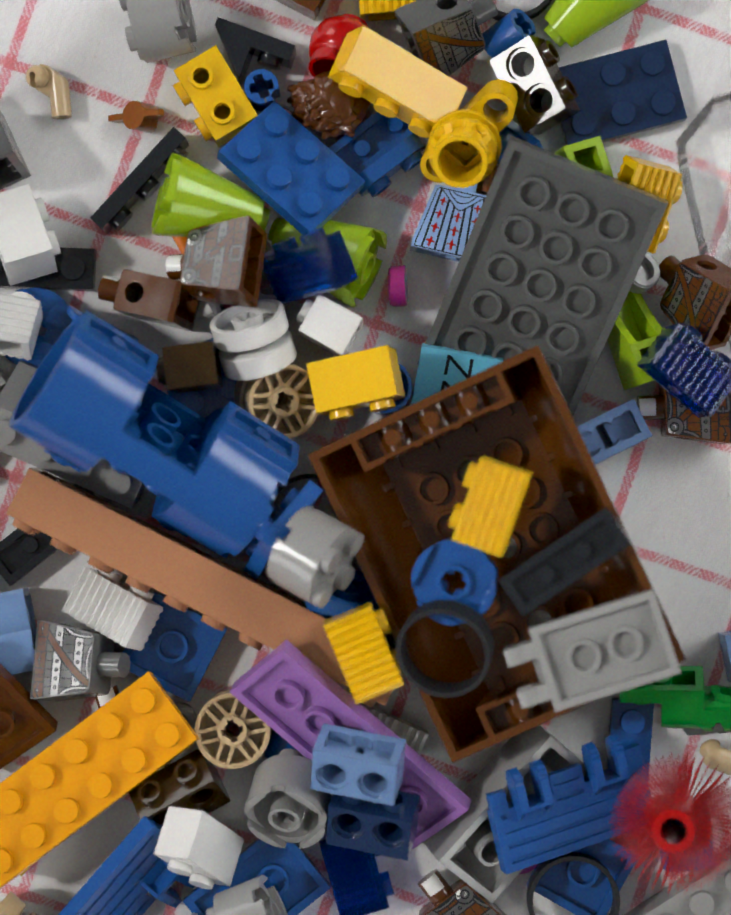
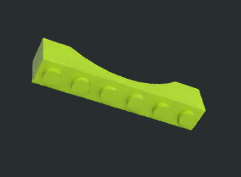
M600 136L563 146L555 152L559 156L613 178V172ZM629 291L607 339L624 391L679 372L667 333L655 319L642 294Z

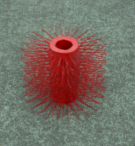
M679 753L677 757V772L676 758L674 767L672 757V775L670 770L669 776L666 760V764L664 761V766L662 763V768L660 762L654 767L657 775L653 771V776L651 772L649 774L645 769L648 774L647 776L643 772L646 779L641 773L642 778L636 773L640 780L635 776L634 778L631 777L633 782L631 780L629 782L634 786L636 785L639 789H633V786L627 782L629 786H624L632 792L629 793V790L622 788L625 791H620L623 793L620 795L625 798L618 797L621 799L618 801L627 804L618 808L621 810H617L624 813H615L622 815L615 817L630 819H612L627 822H609L624 824L612 826H633L610 828L616 830L631 829L618 831L624 834L617 835H632L617 838H625L620 840L624 841L619 843L622 845L632 842L630 844L633 845L626 847L629 849L625 851L630 850L633 852L632 854H636L632 856L635 860L634 862L641 858L633 872L654 852L638 880L662 849L651 873L653 872L662 853L665 851L653 887L666 862L661 890L669 876L668 895L669 887L670 891L672 888L671 881L672 885L674 884L673 874L675 881L677 880V894L678 882L680 890L681 877L685 893L683 875L685 880V873L687 884L688 872L689 882L691 881L690 884L693 887L692 878L695 876V872L698 880L701 882L699 875L702 877V873L705 877L703 870L706 873L709 868L714 874L711 867L715 870L716 860L722 865L723 859L728 862L731 860L730 857H726L727 855L731 856V841H729L731 839H728L731 838V832H729L731 827H728L731 826V819H723L731 817L726 816L731 815V813L723 814L731 812V810L724 811L731 809L729 808L731 807V801L724 803L726 802L724 800L731 797V793L726 795V790L721 787L722 785L727 786L725 781L718 785L723 773L704 791L715 774L717 766L695 797H693L701 782L700 780L691 796L703 759L697 767L690 784L695 757L687 770L686 758H684V764L682 760L680 766ZM671 818L681 820L686 827L677 826ZM710 842L716 844V845L719 846L720 848H718V847L712 845ZM631 860L628 863L632 865L634 862Z

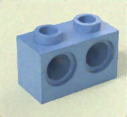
M634 399L577 426L595 465L652 437Z
M323 723L312 753L311 789L394 806L403 780L406 739Z

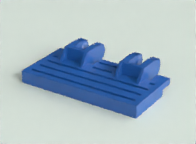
M616 734L607 736L605 738V746L610 768L603 770L599 751L593 741L582 745L581 750L587 776H583L582 767L579 763L547 773L541 759L529 763L535 793L528 796L523 777L517 767L505 771L511 801L507 802L506 793L503 789L486 794L489 807L487 813L501 871L505 874H510L616 837L612 835L624 834L618 831L631 830L610 829L633 826L618 827L612 825L624 824L609 822H627L612 819H630L615 817L622 816L615 813L624 812L617 811L621 809L613 806L623 807L616 803L625 804L618 801L621 800L618 797L625 798L620 795L623 794L620 791H625L622 788L631 791L624 786H629L627 782L636 788L629 782V780L633 782L631 777L634 778L635 776L640 780L636 773L642 778L641 773L646 779L643 772L646 774L640 745L635 743L623 747L621 739Z
M144 816L58 915H143L156 899L175 908L181 903L182 900L179 894L170 887L175 881L192 889L195 886L189 883V876L169 871L167 869L168 863L154 855L163 825Z

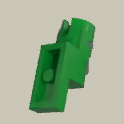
M679 666L680 674L620 692V703H634L637 705L660 703L661 727L683 729L690 736L715 732L719 734L731 732V687L721 685L704 686L703 666Z

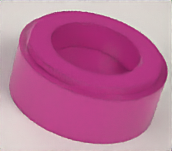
M406 265L391 266L388 269L389 302L392 307L407 306L408 285Z

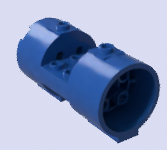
M85 310L80 318L74 319L67 326L38 366L14 409L9 427L43 447L44 451L50 454L60 465L70 466L78 472H87L101 458L106 459L114 470L122 474L128 473L142 481L146 488L156 495L152 517L157 519L164 528L170 531H177L185 537H191L225 559L229 553L236 556L251 542L257 531L272 513L274 507L271 504L278 492L277 484L282 487L286 486L290 474L298 465L300 445L229 401L224 409L218 408L204 418L149 383L155 374L159 356Z

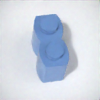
M29 588L0 593V663L12 675L33 671L37 629Z

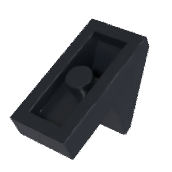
M217 18L215 23L217 33L241 85L253 55L258 57L257 62L267 68L273 70H280L281 66L289 69L292 68L296 57L295 45L225 19Z

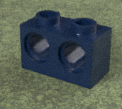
M398 791L394 806L333 794L328 806L326 844L408 861L417 834L420 795Z

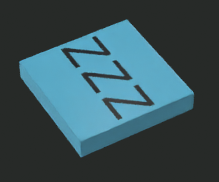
M422 343L411 405L503 362V358H492L491 355H478L475 352L458 351L453 348Z

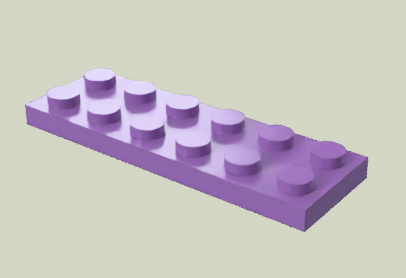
M285 640L236 680L230 690V693L310 760H312L313 748L323 723L400 738L361 703L356 705L353 696L288 640ZM406 743L403 780L399 791L420 795L417 834L412 847L414 849L469 810L471 799Z

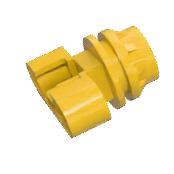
M502 79L488 82L460 110L445 114L434 124L420 161L421 171L427 179L437 183L444 182L456 188H466L483 181L492 173L501 154L502 143L499 133L512 121L518 101L517 91L510 82ZM495 98L500 99L506 103L507 108L495 110L488 105L487 101Z

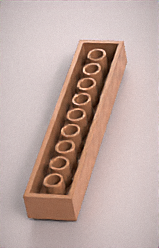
M38 467L28 469L6 512L7 515L15 518L12 523L14 527L33 536L36 533L40 534V532H43L53 537L50 545L70 555H73L78 550L90 556L89 565L107 574L116 569L128 575L125 582L130 586L145 593H148L153 588L166 595L163 602L182 612H186L189 606L203 613L202 622L220 631H223L225 626H228L240 632L238 640L257 650H261L263 644L276 649L285 640H288L336 683L339 682L349 687L323 626V621L329 618H324L307 609L306 603L259 579L255 580L240 569ZM393 690L362 703L373 707L375 702H378L385 706Z

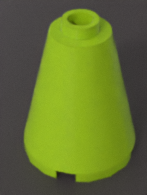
M555 0L544 17L549 23L544 31L559 47L567 42L572 48L650 0Z
M172 153L164 171V174H168L169 178L166 177L163 186L159 188L152 220V234L187 237V234L192 229L242 216H250L264 231L266 230L270 209L264 208V200L261 197L180 154Z
M278 217L272 223L268 234V239L272 241L271 247L274 252L340 302L352 308L356 307L354 298L363 300L372 287L382 264V260L376 258L378 248L386 249L387 234L378 228L329 220L308 240L283 217Z

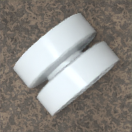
M258 299L257 307L235 305L220 312L210 322L209 326L216 348L219 349L218 356L224 375L229 379L243 381L272 375L289 366L297 356L292 334L288 330L289 324L283 304L278 300Z

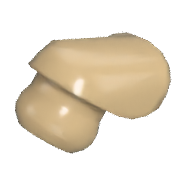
M45 64L31 66L26 72V81L29 86L50 98L52 119L71 118L72 110L68 80Z
M709 739L702 743L700 754L704 757L703 763L713 770L718 766L716 771L731 775V751L722 748L720 742L716 739Z

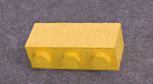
M364 25L347 33L328 75V78L339 83V89L345 94L368 100L374 104L373 108L378 113L389 118L397 117L409 124L408 129L412 133L424 138H429L434 124L442 116L458 110L467 90L466 86Z

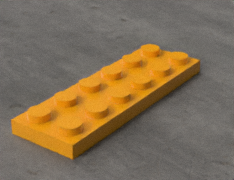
M148 671L0 783V889L200 739L152 671Z

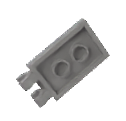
M653 588L530 626L528 630L532 640L506 646L503 650L508 667L532 660L539 679L537 683L517 688V695L522 709L552 700L554 710L557 712L681 673Z

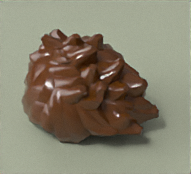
M323 71L316 75L314 79L288 86L287 91L292 92V94L287 98V103H290L295 108L291 115L303 123L302 125L305 128L310 126L311 129L321 132V139L323 140L331 136L337 137L343 134L354 137L357 126L363 121L371 102L362 97L356 98L342 92L338 87L339 83L328 78L330 71Z

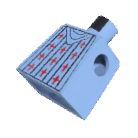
M478 183L466 188L447 187L436 184L413 236L410 251L459 262L486 198V195L476 193Z

